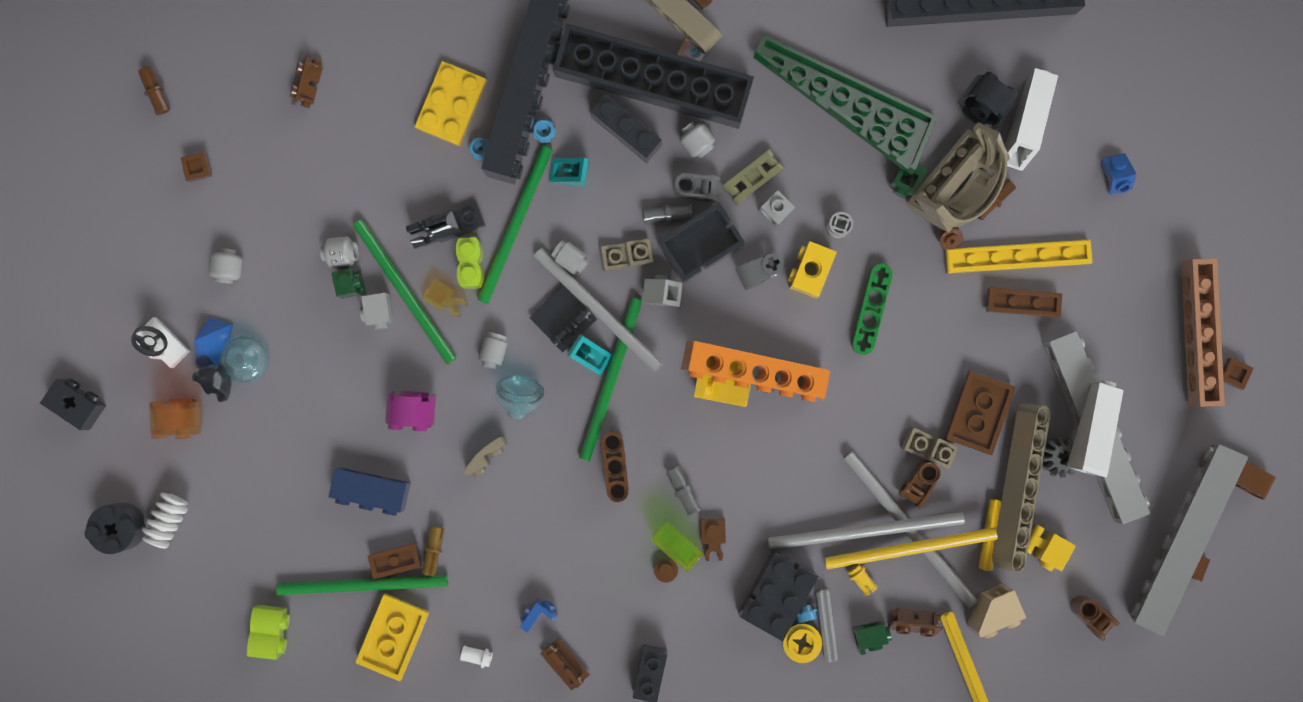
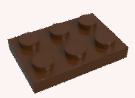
M968 371L944 439L992 456L1016 387L976 372Z

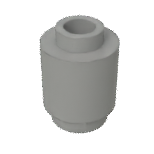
M561 241L551 255L556 263L573 275L577 271L582 273L589 262L586 260L587 254L570 242L565 243Z
M488 332L487 337H484L478 360L482 361L481 366L496 369V366H502L507 348V343H505L507 337Z

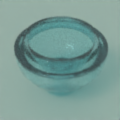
M241 335L232 338L223 346L220 353V365L226 370L231 380L238 383L257 381L265 374L269 366L270 359L267 347L261 340L253 336ZM239 354H242L244 359L243 362L239 364L236 361V357Z
M511 375L501 379L496 384L495 394L497 401L507 411L509 417L523 419L527 413L534 411L542 403L544 388L531 377Z

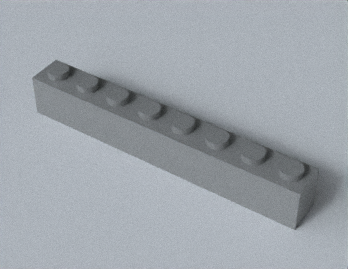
M1075 331L1043 343V346L1078 430L1091 383H1100V381L1096 380L1093 373L1095 370L1094 364L1084 351V339ZM1117 426L1107 477H1096L1114 522L1126 524L1150 514L1148 509L1150 503L1147 496L1141 492L1139 487L1140 478L1131 467L1129 462L1131 461L1130 453L1122 445L1120 440L1122 433Z
M1215 443L1213 447L1209 446L1204 455V460H1206L1203 470L1198 469L1193 479L1196 485L1192 492H1187L1183 500V504L1186 506L1182 514L1178 513L1173 521L1172 526L1175 529L1172 536L1167 535L1163 542L1162 549H1164V553L1161 559L1157 557L1151 569L1154 571L1151 580L1147 579L1141 590V593L1144 595L1141 601H1136L1132 608L1131 615H1133L1132 619L1135 624L1164 637L1246 464L1248 456Z

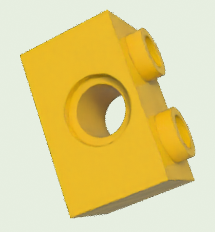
M811 241L806 246L802 245L797 255V259L800 260L797 269L792 268L788 281L791 282L789 288L815 299L818 298L837 252ZM807 263H812L816 266L817 271L815 275L811 276L805 272L804 267Z

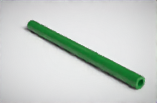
M541 146L477 300L489 304L553 149L550 147Z
M361 219L354 223V229L446 365L453 362L456 356L364 220Z
M631 298L623 322V326L631 334L642 306V300ZM619 338L579 455L580 459L586 461L591 460L628 348Z
M448 575L277 583L276 593L277 595L448 587Z

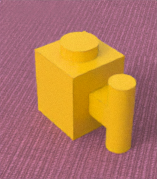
M1036 524L1030 535L1027 553L1031 554L1036 546L1038 549L1033 557L1040 560L1038 565L1051 572L1054 568L1063 571L1076 545L1048 531L1044 538H1041L1044 528Z

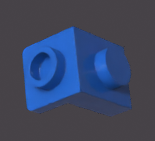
M1126 153L1102 158L1100 165L1110 182L1108 187L1109 194L1125 193L1133 189L1137 174Z
M538 599L533 608L527 607L519 618L523 621L520 628L528 633L541 612L554 620L558 614L555 611L556 607L547 600L542 602Z

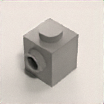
M655 275V279H645L642 303L656 306L680 307L682 283L671 281L669 276Z
M379 293L361 296L363 307L360 308V317L362 322H365L367 326H373L374 330L386 329L388 324L394 323L390 294Z

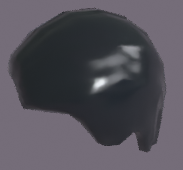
M206 364L195 370L192 380L198 382L207 395L216 394L219 402L228 400L232 381L227 369L217 364Z

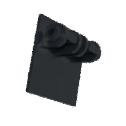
M564 285L530 317L562 353L597 320Z

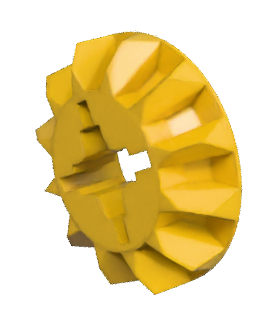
M798 623L790 628L783 641V648L791 660L798 663H807L819 655L822 648V639L814 627L809 624ZM806 633L805 640L812 646H803L799 651V645L793 639H802V636Z

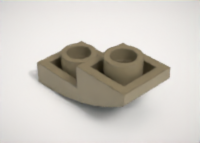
M650 239L629 241L623 244L601 246L599 248L603 271L653 263Z
M909 427L900 449L950 469L959 447L914 427Z
M504 436L495 439L476 454L464 471L465 476L472 474L475 478L487 471L485 467L490 465V462L486 455L489 454L492 458L504 452L502 447L507 445Z

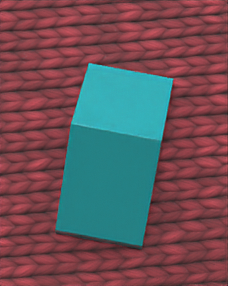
M553 158L549 182L586 188L590 166L588 158Z
M582 335L578 336L567 354L600 376L612 358V354Z

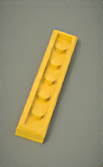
M1091 240L946 249V274L1092 264Z

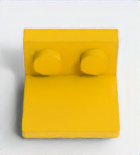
M711 356L706 361L709 369L714 365V360ZM734 361L730 364L729 367L730 372L732 374L736 371L737 368L736 363ZM703 374V379L697 378L694 397L737 406H747L751 384H749L748 388L734 386L735 381L726 379L725 384L711 381L712 376Z

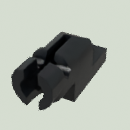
M474 203L455 211L449 210L406 226V230L411 236L421 232L427 233L426 237L420 236L410 240L414 249L436 242H446L486 227L478 204Z

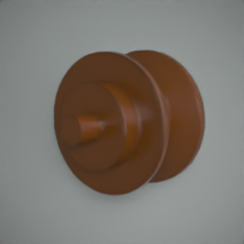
M953 227L949 233L938 228L936 239L940 242L942 248L950 250L961 244L963 234L959 227Z

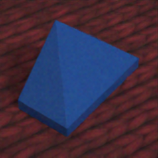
M208 318L194 340L196 365H223L233 324Z

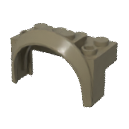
M979 122L973 128L974 132L967 129L907 202L914 214L948 233L953 227L963 226L987 211L998 197L1006 178L1007 162L1010 156L999 132ZM982 167V168H984V169H986V170L992 172V173H993V176H991L990 174H988V173H986V172L980 170L979 168ZM973 171L971 177L969 178L965 186L961 189V191L951 200H949L952 194L957 190V188L962 184V182L967 178V176Z

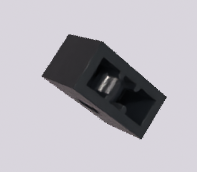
M56 379L40 401V404L78 430H90L106 405L100 402L101 398L95 393L85 392L79 388L81 384L74 379Z
M643 644L633 689L634 699L657 702L667 660V649Z

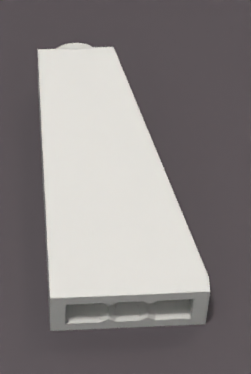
M1035 68L1026 80L1005 144V148L1010 156L1007 162L1008 167L1023 171L1040 150L1058 75L1052 74L1047 70Z
M1101 380L1100 383H1091L1067 468L1090 475L1107 477L1124 391L1115 388L1116 383L1107 380Z

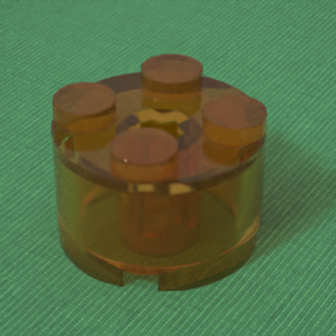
M181 398L170 399L165 404H162V400L149 402L150 433L152 438L161 439L167 438V435L176 434L177 439L191 438V435L201 434V400Z

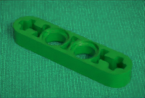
M877 264L869 272L851 345L853 351L858 355L870 354L875 347L893 274L891 268L886 264ZM881 268L884 269L883 273L887 275V278H883L880 282V286H885L884 290L880 287H871L872 283L877 284L878 276L875 275V272L880 271ZM872 291L879 292L881 295V302L878 305H873L869 302L868 296ZM867 314L872 315L876 320L872 328H867L863 325V317ZM860 329L864 332H873L872 336L867 335L866 343L869 344V348H864L863 351L857 345V341H862L864 336L863 333L859 334Z

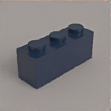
M339 467L334 469L328 497L335 499L337 504L349 505L352 502L359 504L358 508L373 511L375 507L383 509L382 513L397 516V512L405 511L411 482Z

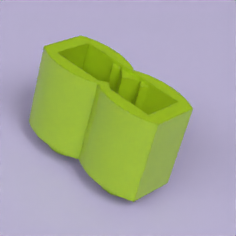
M476 237L458 238L456 243V256L460 262L457 268V279L459 285L464 289H480L485 281L484 270L481 266L484 255L483 247Z
M256 605L253 607L247 644L248 657L277 660L281 657V654L285 653L287 639H284V630L288 629L290 623V615H287V608Z

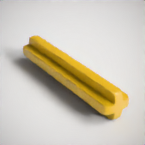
M989 500L985 529L995 527L997 532L1001 500ZM995 540L982 542L979 568L981 570H993L992 555Z

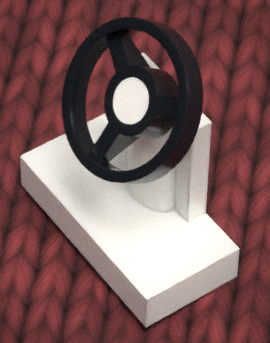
M152 317L145 326L135 329L131 336V343L138 352L149 356L151 359H162L170 368H174L190 352L156 317Z

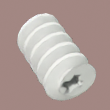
M160 493V496L165 501H156L155 505L160 508V511L151 510V514L156 518L155 520L147 519L146 522L151 528L142 527L141 531L146 534V537H142L145 542L166 549L169 547L168 540L174 537L172 531L178 529L176 522L183 520L181 514H185L188 511L186 505H189V503L173 494Z

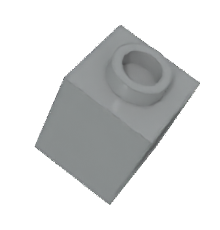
M777 190L763 204L759 212L776 228L794 210L795 206Z

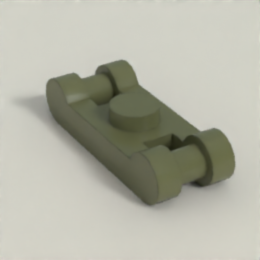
M771 149L722 186L723 190L726 193L729 192L734 198L732 201L736 206L785 169L784 165L781 162L778 163L774 158L775 154ZM764 163H767L771 168L767 173L761 166ZM740 182L746 187L742 192L736 187Z

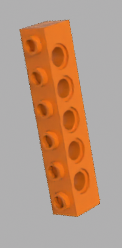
M688 340L686 341L681 370L689 371L688 376L703 379V374L712 376L711 381L726 384V379L735 381L734 386L748 388L749 384L757 385L756 390L771 393V389L780 390L779 395L793 398L794 393L802 395L801 400L815 402L816 398L825 399L830 370ZM710 356L714 360V365L711 369L706 365V361ZM734 361L736 363L737 368L736 371L732 374L730 372L729 367L730 364ZM755 366L759 369L757 378H754L752 375ZM779 371L781 373V380L777 383L775 375ZM802 376L803 384L799 388L797 381L798 378Z

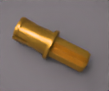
M429 526L426 548H423L426 551L422 570L424 575L434 576L436 574L439 553H443L441 546L445 528Z

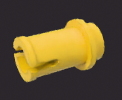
M855 564L848 570V578L854 580L863 594L868 596L870 595L869 590L873 593L877 589V585L867 575L864 566Z

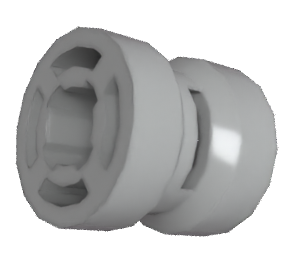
M846 212L835 213L826 224L828 234L837 239L845 237L853 228V219Z

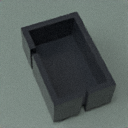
M720 202L657 240L658 247L682 284L702 272L701 267L707 270L745 245V241L734 224L727 229L726 226L730 224L731 219Z
M773 549L751 588L756 598L754 600L752 595H747L738 611L739 617L775 638L784 641L819 576Z

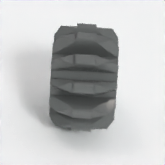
M1056 437L1055 442L1047 440L1049 448L1045 447L1044 453L1046 454L1043 457V461L1046 463L1042 468L1046 471L1050 470V475L1054 477L1059 474L1060 478H1066L1067 473L1074 475L1075 470L1067 468L1073 447L1072 439L1066 438L1063 440L1062 437ZM1059 453H1061V456L1064 457L1063 461H1061V459L1058 458Z

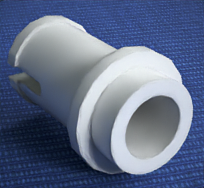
M464 645L460 660L479 664L481 668L489 667L493 652H489V649L484 651Z

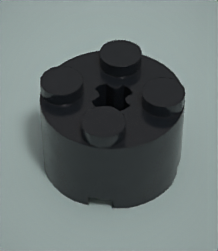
M986 72L985 75H977L958 100V105L962 103L964 107L962 109L963 114L975 124L978 122L983 125L988 124L992 125L991 129H997L1015 106L1018 92L999 81V78L994 73Z
M115 503L96 509L89 517L84 532L85 538L101 553L116 554L136 547L143 540L142 537L145 536V533L141 531L142 527L146 528L143 519L144 515L139 508L130 503Z

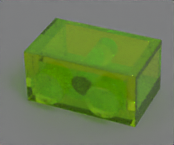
M667 519L650 537L654 544L687 573L704 554L695 543Z

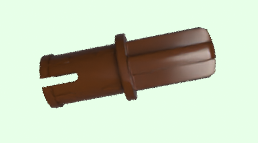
M147 66L139 69L138 74L146 90L144 94L149 97L155 114L162 115L169 112L170 107L162 92L164 88L159 85L152 67Z
M1005 179L996 200L978 219L984 220L996 207L1002 206L1001 202L1016 189L1015 184L1011 180Z

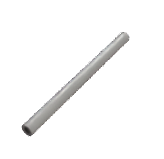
M543 248L535 253L534 257L652 371L656 372L663 365L656 356L562 266L556 263Z

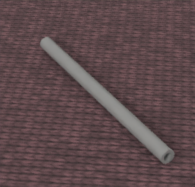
M849 452L843 459L895 521L909 519L854 452ZM919 530L905 532L913 542L926 540ZM936 550L923 552L924 556L968 608L974 606L978 600Z
M963 512L769 537L768 542L769 549L771 550L965 524Z

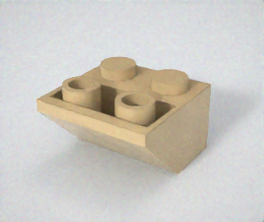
M1001 583L979 593L978 601L974 605L967 626L977 636L986 639L997 635L998 630L1002 628L1010 629L1020 625V621L1026 619V615L1015 590Z

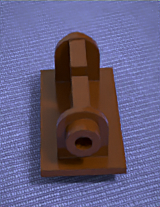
M308 55L303 61L299 60L296 68V74L299 75L297 84L293 83L289 96L293 98L292 105L301 101V106L305 108H310L311 104H314L317 87L310 86L309 82L318 84L323 70L321 66L322 61L312 59V62H309Z
M896 608V610H891L890 618L895 621L889 626V629L896 630L897 634L906 635L911 632H917L923 637H934L935 634L937 635L943 629V626H937V624L940 625L941 615H937L936 612L918 610L917 619H914V610Z
M559 637L540 653L571 691L574 688L580 687L590 675Z

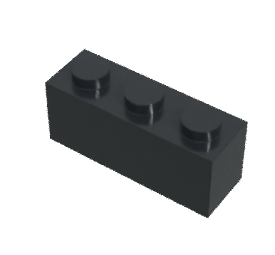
M607 94L603 96L590 112L591 118L646 164L662 146V139Z

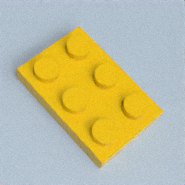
M442 61L417 119L415 128L460 147L486 86L487 79Z
M385 593L355 663L401 681L430 612Z

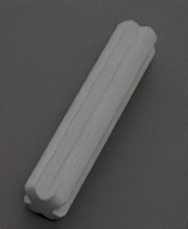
M820 589L816 591L824 659L826 662H834L838 660L830 593L828 589Z

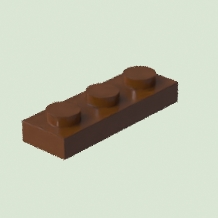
M992 287L987 289L986 312L1052 318L1061 317L1062 293Z

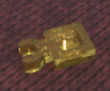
M435 278L421 298L444 312L446 307H449L450 312L457 317H460L461 314L455 310V306L458 303L464 306L468 305L461 298H452L456 291Z

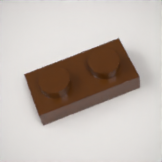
M416 542L367 556L373 579L422 566Z

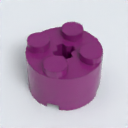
M395 391L387 392L385 423L388 424V429L402 430L403 427L409 426L412 427L413 431H427V428H431L435 424L436 395L432 394L429 396V393L401 391V396L395 395Z

